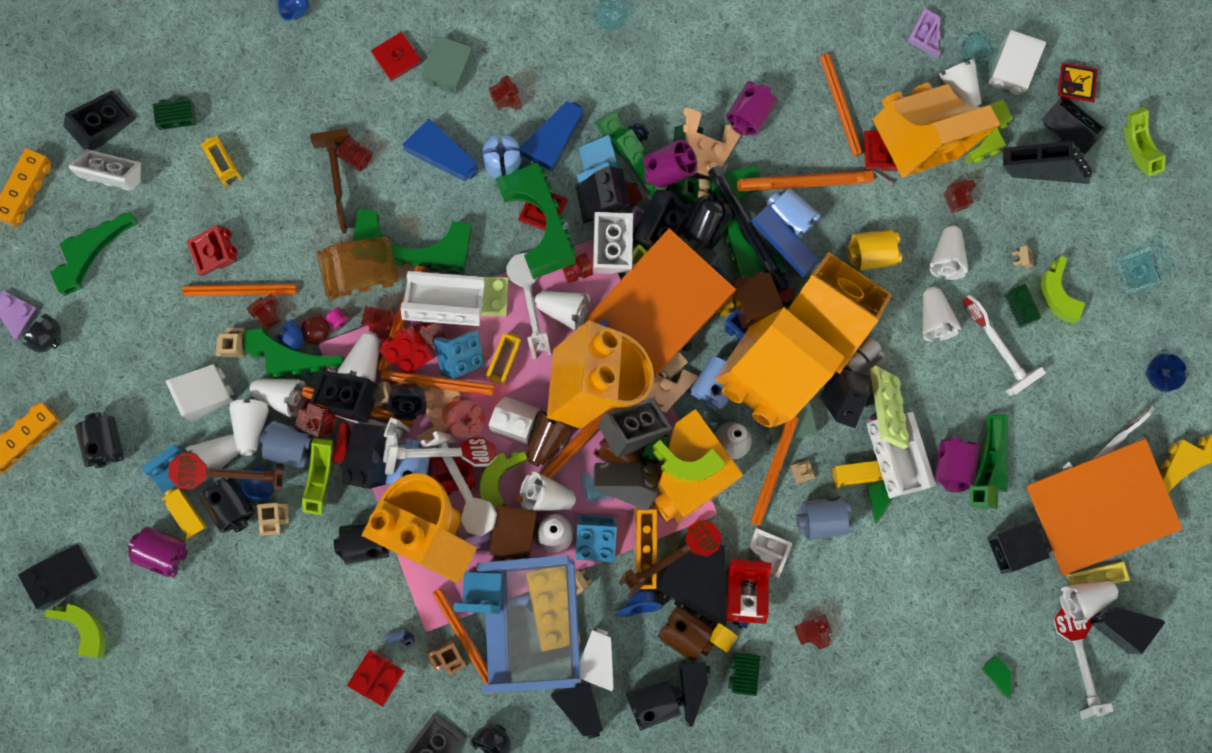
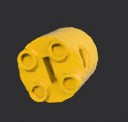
M890 228L882 231L853 234L847 247L848 260L857 271L897 265V263L902 262V254L898 251V243H900L899 233L894 232Z

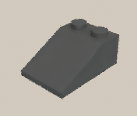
M653 398L643 400L631 407L608 411L597 425L617 457L632 453L672 431L671 425Z
M595 463L593 489L648 510L658 494V471L652 466L642 463Z
M433 714L405 753H455L466 737Z

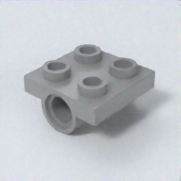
M866 337L844 368L870 376V368L879 367L888 357L881 351V346L873 338Z

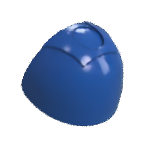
M277 0L279 14L286 21L299 19L309 9L308 0Z
M292 319L282 327L276 336L278 341L294 351H298L304 342L300 327Z
M255 467L249 471L265 472L268 469L265 467ZM242 479L241 490L251 500L267 501L273 494L274 486L273 482H264V480Z

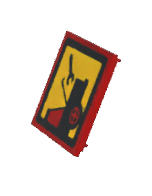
M1062 62L1057 89L1058 96L1094 103L1098 69Z

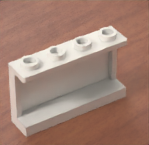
M408 271L404 302L401 303L400 308L402 320L479 326L485 290L484 277Z
M913 412L905 414L906 429L909 433V447L904 449L880 439L878 419L866 424L889 498L936 486Z

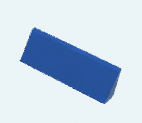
M769 205L751 220L802 277L820 261Z

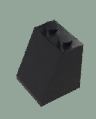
M843 368L840 374L835 372L826 382L820 399L836 422L856 428L869 396L870 376Z
M1036 521L1028 522L987 537L1001 574L1011 573L1050 558V549L1047 543L1043 541L1041 536L1042 529L1039 524H1036Z
M1117 607L1102 609L1092 617L1093 620L1091 621L1095 628L1128 654H1143L1166 623L1162 619Z
M590 682L551 693L552 699L583 737L588 736V739L600 736L603 728Z

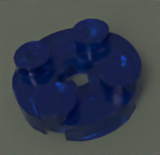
M1160 354L1149 362L1145 374L1154 388L1165 393L1174 391L1185 383V370L1187 369L1185 363L1178 356ZM1163 369L1170 370V377L1163 375Z

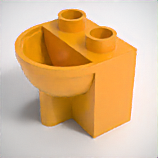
M588 320L553 349L547 418L582 429L610 408L631 407L643 401L651 392L654 383L653 367L646 351L636 340L627 334Z
M420 473L403 476L387 488L361 535L457 584L460 583L477 550V547L455 536L461 524L462 513L451 506L450 499L443 486L432 477Z

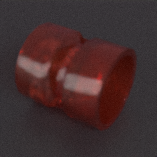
M352 137L347 138L337 152L338 158L345 163L350 162V166L359 172L366 168L373 156L371 150L365 146L360 147V143Z
M586 252L575 256L576 264L562 268L568 284L578 281L579 277L584 279L593 276L591 263ZM575 265H576L578 271H574V270H573V267H574Z

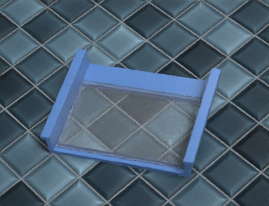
M569 555L477 563V571L502 574L500 614L486 613L488 685H482V693L576 687L575 683H581L575 561L570 560Z

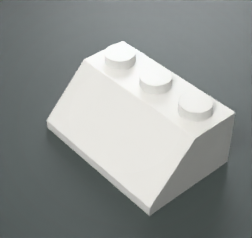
M88 149L69 165V169L78 177L84 178L87 181L104 183L107 186L134 190L141 182V162Z
M595 212L592 273L614 274L632 270L633 213Z

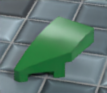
M884 482L867 485V492L872 505L871 512L875 523L880 521V518L886 512L891 502Z
M996 656L982 668V671L1009 700L1011 698V671Z

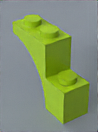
M1004 99L990 104L1000 126L987 135L979 147L967 154L965 157L967 164L973 162L974 164H979L988 156H991V158L996 157L1002 153V149L1006 146L999 131L1008 128V124L1013 118Z
M313 438L309 474L302 497V510L304 513L323 514L328 500V482L333 471L332 440Z

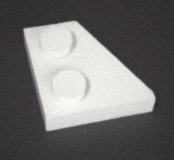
M756 528L748 547L760 560L771 562V573L776 578H779L792 543Z

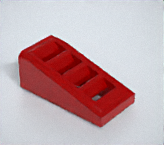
M345 422L340 425L332 456V463L334 464L343 463L350 440V428Z

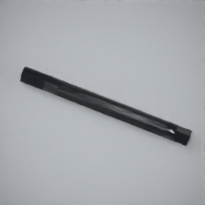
M719 166L712 167L708 171L710 178L724 200L730 205L733 216L762 263L765 272H770L777 292L786 290L789 287L788 282L757 233Z

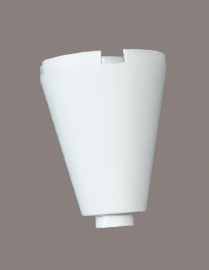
M974 59L970 60L971 64L963 62L945 70V75L943 72L939 73L944 84H949L952 91L963 102L974 107H979L978 105L982 104Z
M948 226L942 232L929 268L931 274L935 277L940 278V275H944L946 280H957L965 277L966 272L968 273L963 233L957 226Z
M937 287L927 288L923 293V338L926 341L934 342L933 338L940 337V341L958 335V330H961L960 323L942 290Z
M541 291L535 297L537 309L575 331L584 324V319L588 315L589 310L585 308L586 303L590 304V296L586 293Z
M369 331L367 334L363 333L339 367L337 373L368 378L375 383L381 341L378 335Z
M257 378L251 383L250 392L252 397L267 403L268 406L287 417H296L301 412L305 400H302V390L306 384L299 379Z
M244 399L231 402L229 407L236 450L241 455L250 456L257 451L259 438L269 413V407L267 403L250 399V403H243Z
M736 421L725 422L718 427L714 434L731 459L743 457L751 448V433L742 423Z
M234 434L185 448L187 452L196 453L207 465V468L222 469L240 453L236 450ZM206 477L204 482L208 481L212 477Z
M531 472L533 474L531 476L527 475L521 485L520 496H523V502L520 501L523 509L528 511L569 510L576 502L575 493L572 490L539 472Z
M552 513L542 517L535 528V538L538 545L551 553L565 550L571 544L574 537L572 523L561 514ZM553 527L558 528L556 533H551L550 529Z
M1110 581L1067 585L1061 588L1063 595L1060 596V602L1067 617L1071 616L1074 619L1072 622L1075 624H1082L1118 598L1119 591L1117 586Z

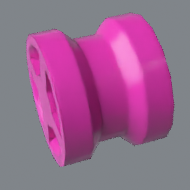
M340 307L333 309L325 318L327 322L333 324L335 331L340 330L350 321V318L343 314V310Z

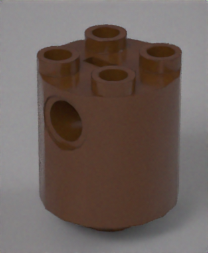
M676 606L667 619L670 623H666L662 627L657 637L660 638L661 642L692 662L697 659L700 653L707 656L714 646L709 641L714 628L682 607L678 608Z

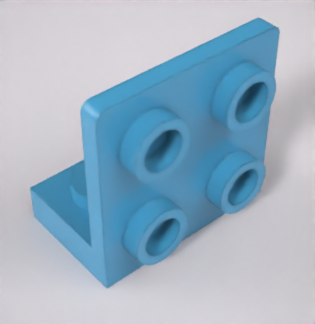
M610 135L578 148L584 168L583 173L577 175L578 181L581 183L594 172L608 166L620 168Z
M477 330L452 340L440 336L434 338L442 375L455 379L485 365Z
M174 444L141 468L146 475L152 477L163 494L173 487L178 489L168 477L169 463L180 453L184 452Z
M578 514L576 560L615 561L617 516Z
M465 572L463 598L461 603H454L453 611L500 614L502 574Z

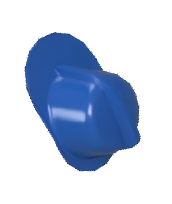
M640 589L636 596L627 599V606L619 610L616 616L628 617L640 613L655 612L661 610L663 605L657 603L653 589Z

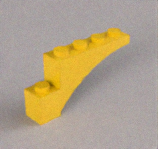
M1212 434L1201 437L1197 447L1183 439L1171 444L1168 449L1170 454L1160 466L1162 470L1160 474L1168 494L1188 474L1204 465L1212 463Z

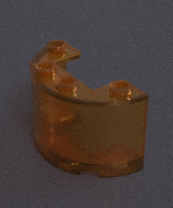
M390 236L377 237L374 240L364 239L324 248L322 251H316L325 297H328V300L340 298L339 294L341 297L352 295L353 290L359 289V293L370 291L372 286L393 287L394 282L399 281Z

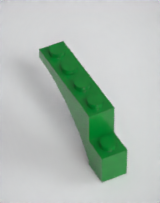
M608 112L594 122L603 137L611 136L615 150L624 159L651 198L656 189L669 191L667 186L659 188L646 181L643 156L647 153L634 131L624 127L616 112Z
M131 212L122 213L116 219L100 223V226L86 229L82 234L68 237L59 244L68 263L55 267V270L50 271L59 293L67 296L82 289V281L99 253L117 236L138 224L136 217Z
M263 328L243 331L245 353L255 359L263 358L265 355L266 374L273 376L275 379L284 378L285 374L300 376L304 374L303 372L307 371L321 373L322 369L337 371L346 359L341 355L314 356L291 350L272 339L268 335V331Z
M1006 414L987 415L983 456L975 481L970 486L969 506L998 509V492H1008V415Z

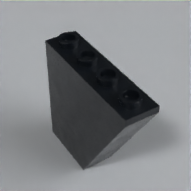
M1073 141L1003 148V167L1013 178L1089 184V177H1092L1091 166L1088 165V161L1084 159V155L1080 153L1079 147H1076Z
M686 534L684 535V537H683L681 543L679 544L677 550H678L679 548L683 547L684 545H686V544H685ZM720 544L719 550L709 557L689 552L668 565L656 585L657 595L665 600L668 597L675 601L674 605L679 608L685 609L686 607L692 610V615L700 620L704 617L709 620L708 624L716 628L718 623L726 627L724 545Z

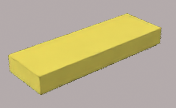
M1124 561L1067 574L1069 585L1110 581L1116 584L1130 580Z

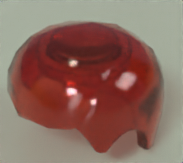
M311 315L302 322L300 329L303 333L304 342L308 345H319L328 338L330 325L323 316Z

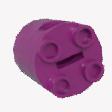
M747 81L728 111L726 118L732 125V129L738 134L758 135L776 106L778 100L770 93L771 89L767 85L762 84L759 86L752 81Z
M676 140L643 156L646 172L645 179L649 184L652 183L659 188H664L693 176L697 170L696 154L689 143L684 140Z
M951 437L950 440L941 439L935 482L940 483L949 492L961 493L969 489L975 481L979 443H963L962 439Z
M149 526L144 527L140 533L133 535L128 545L129 559L132 564L168 578H175L179 570L178 564L180 560H185L188 550L185 549L186 542Z

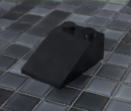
M111 90L65 113L63 126L84 150L93 151L103 146L136 119V116Z
M608 166L594 172L576 187L583 223L594 220L595 212L612 213L630 205L623 169Z
M322 370L309 406L346 419L368 423L381 387L368 378Z
M365 423L354 424L342 463L343 484L367 489L386 485V462H383L385 451L384 426Z
M75 545L45 559L18 574L35 608L40 610L49 608L97 579L79 545Z
M706 662L679 664L685 721L688 727L694 725L708 684V678H711L710 666H706Z

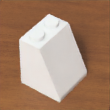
M1010 30L1000 45L988 84H991L996 89L1009 90L1014 95H1023L1030 85L1046 42Z
M214 364L165 381L181 416L191 422L233 402L232 396L234 392L230 385L226 386L225 373L222 368L218 369Z
M504 396L494 408L488 425L491 433L528 445L536 415L540 408Z
M597 628L596 631L592 630L580 660L581 679L612 691L611 637L607 636L608 632Z

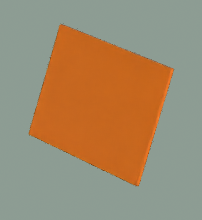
M668 229L584 320L599 324L604 319L609 324L608 328L627 334L636 340L649 356L655 378L735 293L736 289L671 229Z
M1145 438L1025 485L1062 576L1183 529Z

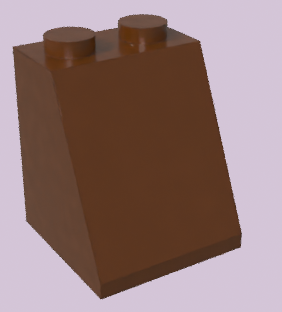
M757 272L747 278L739 276L731 283L736 289L733 298L742 329L749 328L751 325L784 307L770 272Z
M497 505V516L489 554L494 556V560L505 561V558L513 560L530 558L538 517L537 512Z

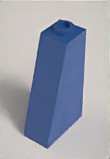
M566 101L520 147V156L538 163L540 166L553 172L583 117L582 107L575 102L570 103Z
M430 119L421 125L402 144L407 153L463 181H466L468 178L472 179L478 172L477 163Z

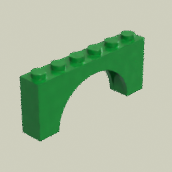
M538 163L496 178L505 203L525 201L538 207L546 216L547 224L544 237L532 251L524 254L533 279L576 264L574 256L577 255L574 244L570 245L568 242L571 240L568 229H563L562 225L565 224L563 216L556 211L559 209L556 198H551V195L554 194L551 185L545 182L548 179L544 168L540 170Z
M757 166L724 173L740 203L752 191H738L737 182L739 179L760 177ZM712 181L711 192L715 193L717 197H720L724 200L718 188H716L715 184ZM732 214L725 229L726 235H724L726 246H730L731 253H729V259L731 264L734 263L736 269L734 270V278L739 276L751 277L754 273L761 271L766 273L752 246L743 237L738 222ZM770 254L784 276L786 269L782 254Z
M358 208L351 254L356 260L360 261L374 259V262L381 264L388 261L393 262L397 266L410 264L415 268L419 265L430 267L434 271L447 269L451 273L460 274V271L465 272L472 227L469 223L452 221L447 234L436 244L421 249H408L392 243L383 235L380 230L379 214L377 211Z

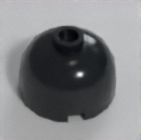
M48 314L41 316L43 320L40 323L35 321L24 337L27 342H23V345L35 352L43 353L52 348L56 349L62 342L59 339L62 333L61 326Z
M403 382L397 384L388 396V411L390 412L391 410L397 419H417L418 415L421 413L424 415L426 411V394L415 383Z
M499 724L481 727L470 740V744L475 750L479 747L484 753H510L511 740L506 733L507 730Z

